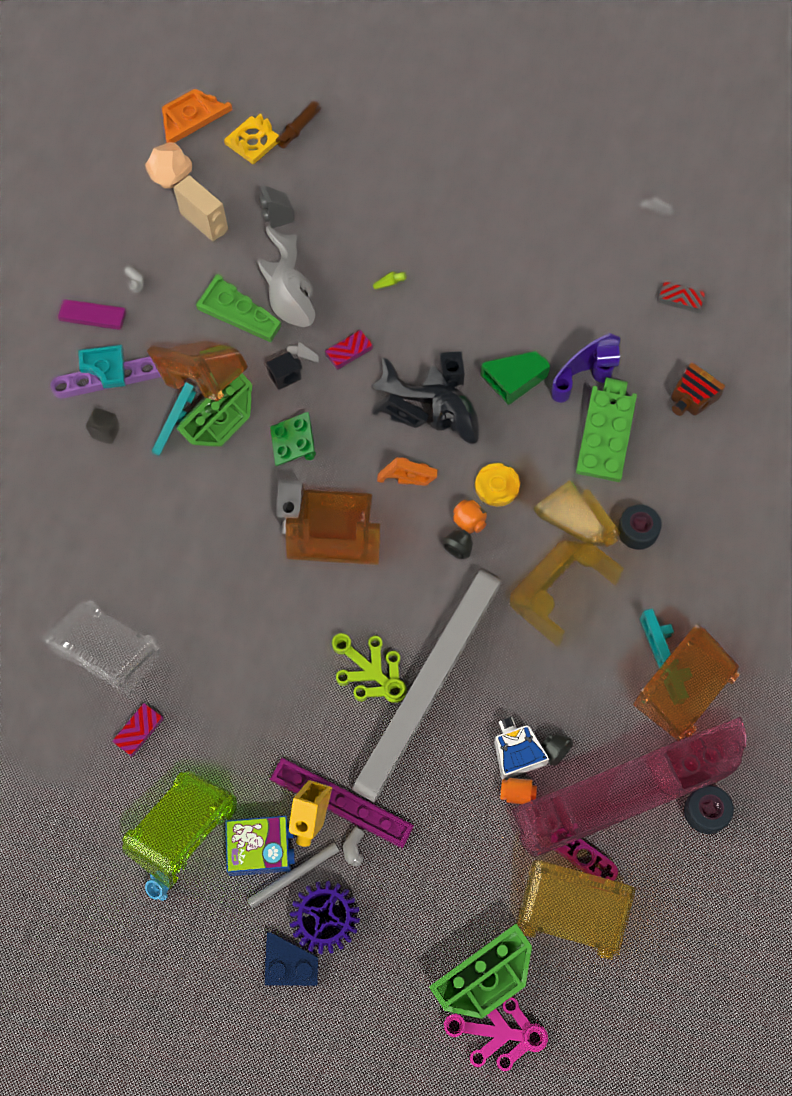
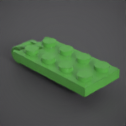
M606 377L603 391L597 390L598 386H593L576 474L615 482L621 481L637 394L634 393L632 397L625 396L628 381Z

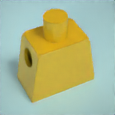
M308 780L293 798L289 832L297 835L296 843L303 847L310 846L311 840L314 839L323 827L332 791L331 786Z

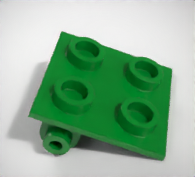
M309 412L270 426L275 466L302 456L308 461L314 459L316 451Z

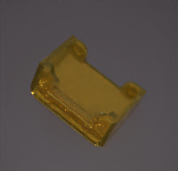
M570 480L533 508L538 518L588 544L610 547L618 541L617 536L621 534L591 490L587 488L580 495L576 486Z
M534 860L528 870L516 924L525 936L535 938L536 934H548L593 947L594 950L598 951L597 956L613 960V956L618 957L620 954L636 888L559 865Z

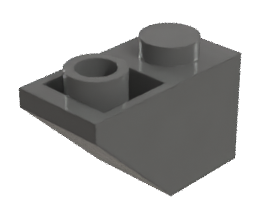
M262 186V196H259V200L263 208L261 212L264 221H268L271 228L295 222L293 207L287 193Z

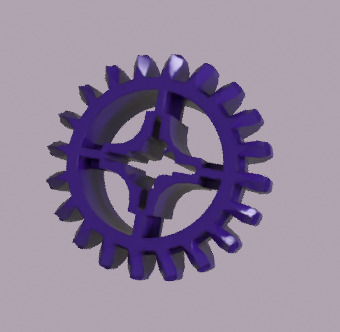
M326 881L325 889H322L320 882H316L317 890L314 892L309 885L306 886V890L309 893L308 896L301 892L298 893L302 903L293 901L292 905L298 909V912H290V917L297 918L296 921L290 923V927H299L293 933V936L298 938L303 935L304 937L300 940L299 944L304 946L309 941L308 950L310 952H313L315 946L318 945L319 954L322 955L324 953V946H328L329 953L333 954L334 944L337 943L338 948L342 950L344 949L341 943L343 938L348 943L352 941L347 933H357V929L351 926V923H360L359 918L352 917L353 914L359 912V907L350 908L356 902V899L351 897L346 900L350 892L348 889H345L340 894V884L337 883L334 890H331L330 881ZM329 897L322 907L308 906L317 898ZM337 900L342 903L346 910V922L340 920L333 913ZM329 910L328 915L333 921L330 920V922L321 925V919L317 914L321 912L324 914V911ZM304 913L316 920L313 935H310L305 929ZM327 928L341 929L332 938L320 939Z

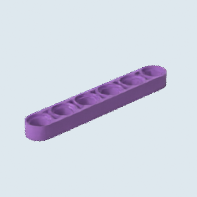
M163 353L124 362L125 370L129 369L132 371L130 376L125 377L126 385L169 376L179 370L178 359L173 353ZM167 360L175 362L170 368L163 366ZM145 365L153 366L150 372L142 371ZM76 372L58 376L50 384L57 398H68L104 390L99 378L90 373ZM81 379L89 380L86 386L77 385ZM61 383L67 384V387H66L65 390H63V391H57V390H56V387H57L59 384H61Z

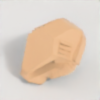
M168 142L153 148L150 158L145 163V167L150 178L155 183L160 184L162 188L172 189L192 171V162L188 156L183 154L181 148L176 143Z

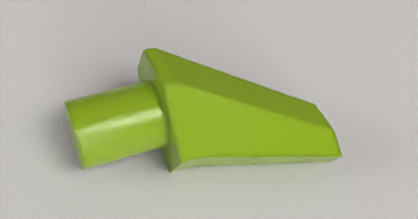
M393 271L375 282L373 288L375 290L398 284V282L407 279L406 273H396Z

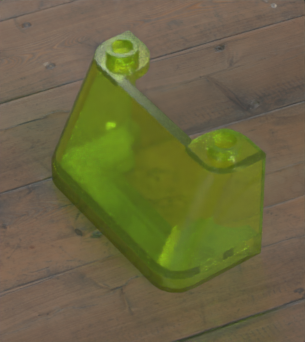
M190 770L185 773L183 771L180 772L174 779V785L138 826L134 830L130 829L122 838L123 853L169 889L179 880L176 875L181 868L184 869L187 866V860L218 824L221 826L224 822V817L229 820L237 811V797Z

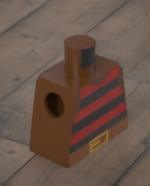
M691 362L672 394L671 398L676 402L672 406V411L678 416H682L686 411L697 416L720 399L726 386Z

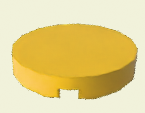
M492 463L479 471L475 480V490L481 501L488 505L499 507L513 502L518 496L520 488L519 476L510 466H504L502 463Z

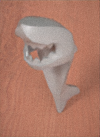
M267 226L266 232L282 255L280 262L277 263L263 259L258 260L260 270L269 283L271 308L277 316L289 324L310 327L315 319V310L309 300L312 297L313 288L307 278L294 269L297 259V235H283ZM300 287H301L303 290H306L307 293H308V295H305V293H303V292L300 290Z

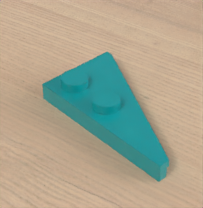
M189 381L185 383L151 451L152 453L160 456L177 422L180 423L187 412L184 409L187 403H192L197 393L194 391L197 385Z

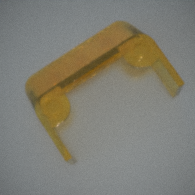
M571 540L559 542L510 594L509 604L511 608L557 647L561 645L565 631L548 617L553 611L555 603L552 596L546 591L575 561L585 567H593L615 586L618 584L624 571L623 567L593 544Z

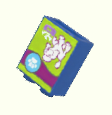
M287 816L225 821L226 863L229 876L291 871V864H295L294 848L290 849V838H294V834L289 832L290 823Z

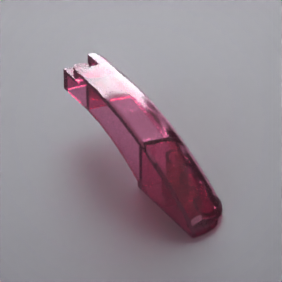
M741 717L674 742L598 775L517 806L511 811L522 834L518 836L522 845L530 855L537 857L730 776L740 766L743 750L746 748V731Z

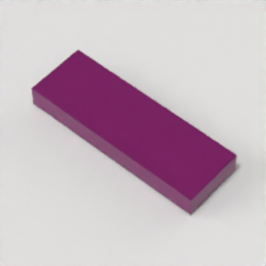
M63 299L58 319L63 322L121 330L126 310L120 307Z

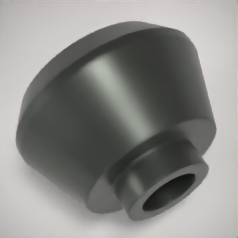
M455 530L444 537L443 547L449 554L458 559L469 558L473 546L472 536L465 530Z
M557 733L555 736L550 734L541 746L544 747V751L549 758L548 763L557 766L573 746V741L570 737Z

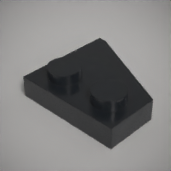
M390 393L377 403L371 412L375 416H378L379 412L391 415V421L403 423L416 429L424 424L429 416L419 406L412 405L406 402L400 395Z

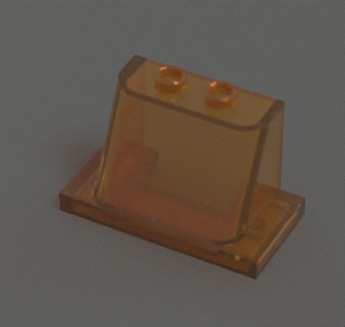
M209 341L168 348L152 345L147 349L166 386L180 389L185 384L183 381L189 377L195 379L205 398L219 401L224 396L221 390L249 368L244 357L237 349Z
M304 490L299 517L286 518L287 559L379 565L381 523H371L372 494Z

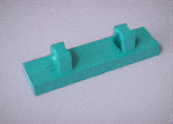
M653 608L645 610L640 617L641 624L674 706L681 705L688 698L683 683L689 681L692 674L689 668L677 670L665 640L672 637L674 633L672 625L659 626Z

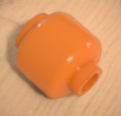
M463 500L454 508L453 520L462 530L470 534L473 532L479 533L485 528L487 513L476 501Z

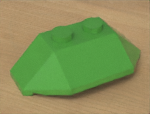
M236 368L182 419L176 429L191 445L221 447L250 417L253 384Z
M515 924L437 980L429 988L444 1011L482 1019L526 986L532 945L518 925Z

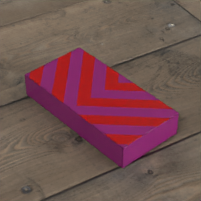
M359 330L325 350V355L338 370L372 350L373 344Z
M143 703L112 742L129 756L133 757L164 718Z

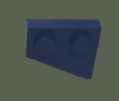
M267 932L264 985L318 986L319 958L277 935Z

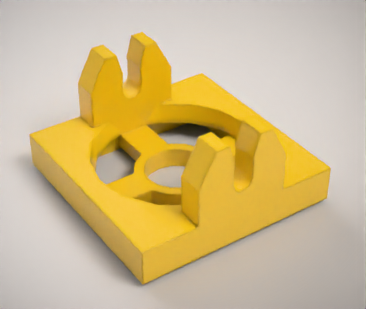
M260 113L256 118L250 116L224 139V143L254 165L278 144L276 138L279 135L272 131L269 119H263ZM248 129L259 130L258 133L251 135L247 134L245 131H247ZM266 135L267 142L263 145L260 139ZM250 139L258 140V143L255 145H249L247 142Z

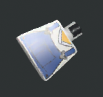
M512 717L499 721L503 734L495 737L494 744L502 779L507 780L509 777L513 778L547 765L549 758L528 725L517 728Z

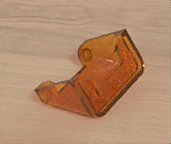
M697 623L646 684L633 706L679 742L684 736L689 739L698 728L694 724L727 682L732 685L741 673L737 670L740 666L711 634Z

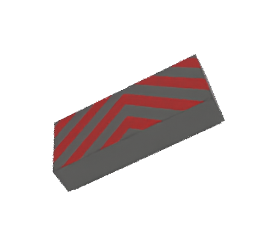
M664 281L658 302L699 313L706 292Z

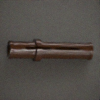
M311 101L292 123L286 125L284 132L276 138V142L281 148L285 149L294 138H298L302 129L321 111V106L318 107L320 105L318 102Z

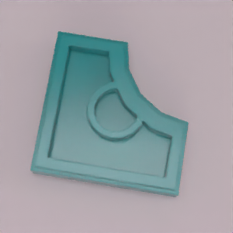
M122 345L78 350L79 370L81 373H90L97 376L101 380L104 389L126 386Z

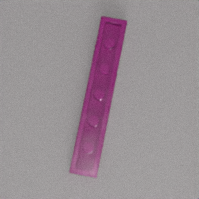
M281 758L270 778L271 782L294 794H297L308 780L331 786L332 791L327 811L401 849L404 848L414 828L413 824Z

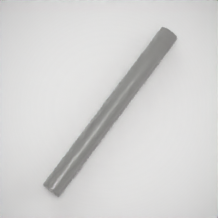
M336 844L329 845L248 898L247 901L251 908H254L338 853L339 849Z

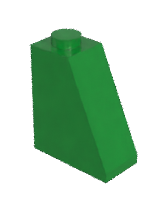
M537 351L484 362L481 364L480 376L510 405L548 377L550 364L544 356H541Z

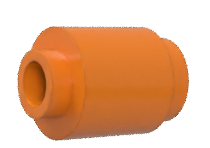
M510 777L508 780L502 779L500 799L506 800V803L530 805L531 800L536 801L537 785H532V780Z

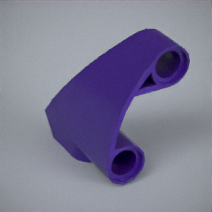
M608 333L591 342L575 354L554 378L551 389L552 399L559 403L566 402L570 398L572 390V376L582 371L592 369L593 378L602 383L605 382L606 377L611 378L614 367H618L620 362V337Z

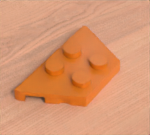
M193 89L162 106L166 142L175 143L233 110L232 104L230 102L224 104L217 101L215 96L204 94L198 89Z

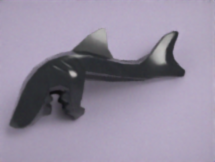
M382 358L383 375L380 380L372 385L373 390L397 394L408 400L433 404L434 422L431 425L436 431L446 430L452 425L453 431L458 433L465 442L473 445L478 443L479 421L472 402L463 392L452 387L442 372L435 366H431L428 377L421 386L409 385L399 378L392 362L387 358Z

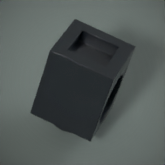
M462 351L440 353V372H442L452 387L464 385L465 372Z
M290 352L267 362L268 374L278 390L301 380L300 370L303 369L299 359H294Z

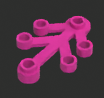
M513 997L502 1003V1009L505 1013L513 1016L521 1030L511 1029L497 1009H494L487 1015L495 1026L465 1022L457 1014L449 1015L444 1021V1030L450 1037H459L462 1033L493 1037L480 1050H475L470 1054V1063L474 1067H482L486 1059L507 1041H520L508 1054L498 1056L496 1064L501 1071H509L513 1063L527 1051H542L548 1043L547 1031L539 1024H531L520 1010L518 1001ZM509 1000L515 1003L513 1011L506 1009L505 1004ZM451 1021L459 1023L458 1031L450 1030L449 1024ZM532 1032L537 1033L539 1036L537 1043H532L529 1039ZM475 1053H480L483 1056L481 1064L474 1063L473 1055ZM502 1057L509 1059V1067H501L500 1059Z

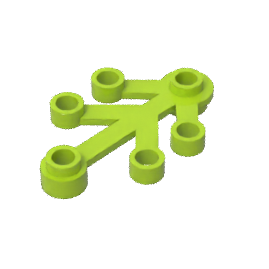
M340 633L333 637V650L337 654H345L364 670L353 672L346 670L338 671L336 681L340 686H346L350 682L376 681L381 687L366 688L363 685L355 687L353 691L354 698L360 702L365 701L367 697H385L391 703H398L404 700L407 695V687L403 681L399 680L398 665L400 663V655L398 652L390 651L386 655V663L389 665V679L381 670L383 642L379 636H372L368 641L372 664L351 647V639L348 635ZM373 641H378L380 645L378 647H373L371 643ZM341 642L346 644V647L343 649L337 647ZM396 656L398 659L396 662H391L389 657ZM346 675L348 678L345 681H340L339 676ZM393 688H397L400 692L397 695H393L390 691ZM359 690L365 691V695L362 697L357 696L356 693Z

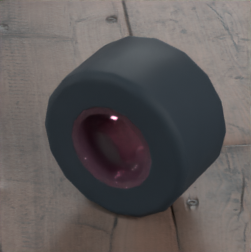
M643 504L633 505L622 513L617 527L618 536L627 547L643 550L651 547L656 542L662 528V522L657 511L650 506Z
M701 786L694 790L685 802L684 814L686 821L699 833H717L726 827L733 818L734 806L732 799L727 792L717 786Z

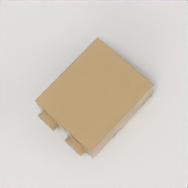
M190 175L174 186L181 215L213 242L226 233L228 226L222 202Z

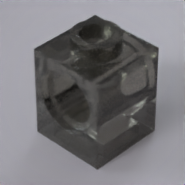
M96 407L86 424L92 439L110 445L113 444L121 428L116 414Z

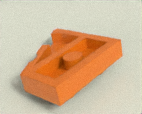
M397 457L378 473L377 482L384 483L386 478L398 479V484L427 486L437 478L438 469L431 468L427 464L411 462L407 458Z

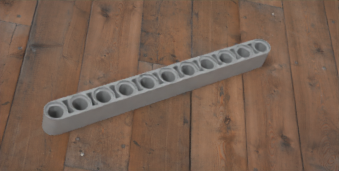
M482 569L478 572L358 776L352 789L354 792L374 803L376 802L502 583L501 579Z

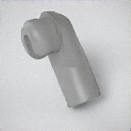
M128 265L124 273L132 279L129 289L138 293L144 288L145 277L133 266Z
M357 827L352 829L342 846L345 861L354 867L361 865L363 862V855L359 854L357 845L365 833Z

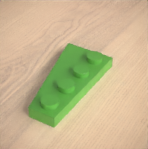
M218 273L196 304L197 310L270 343L281 328V322L261 306L258 307L247 295L244 296L237 291L234 285L228 284Z

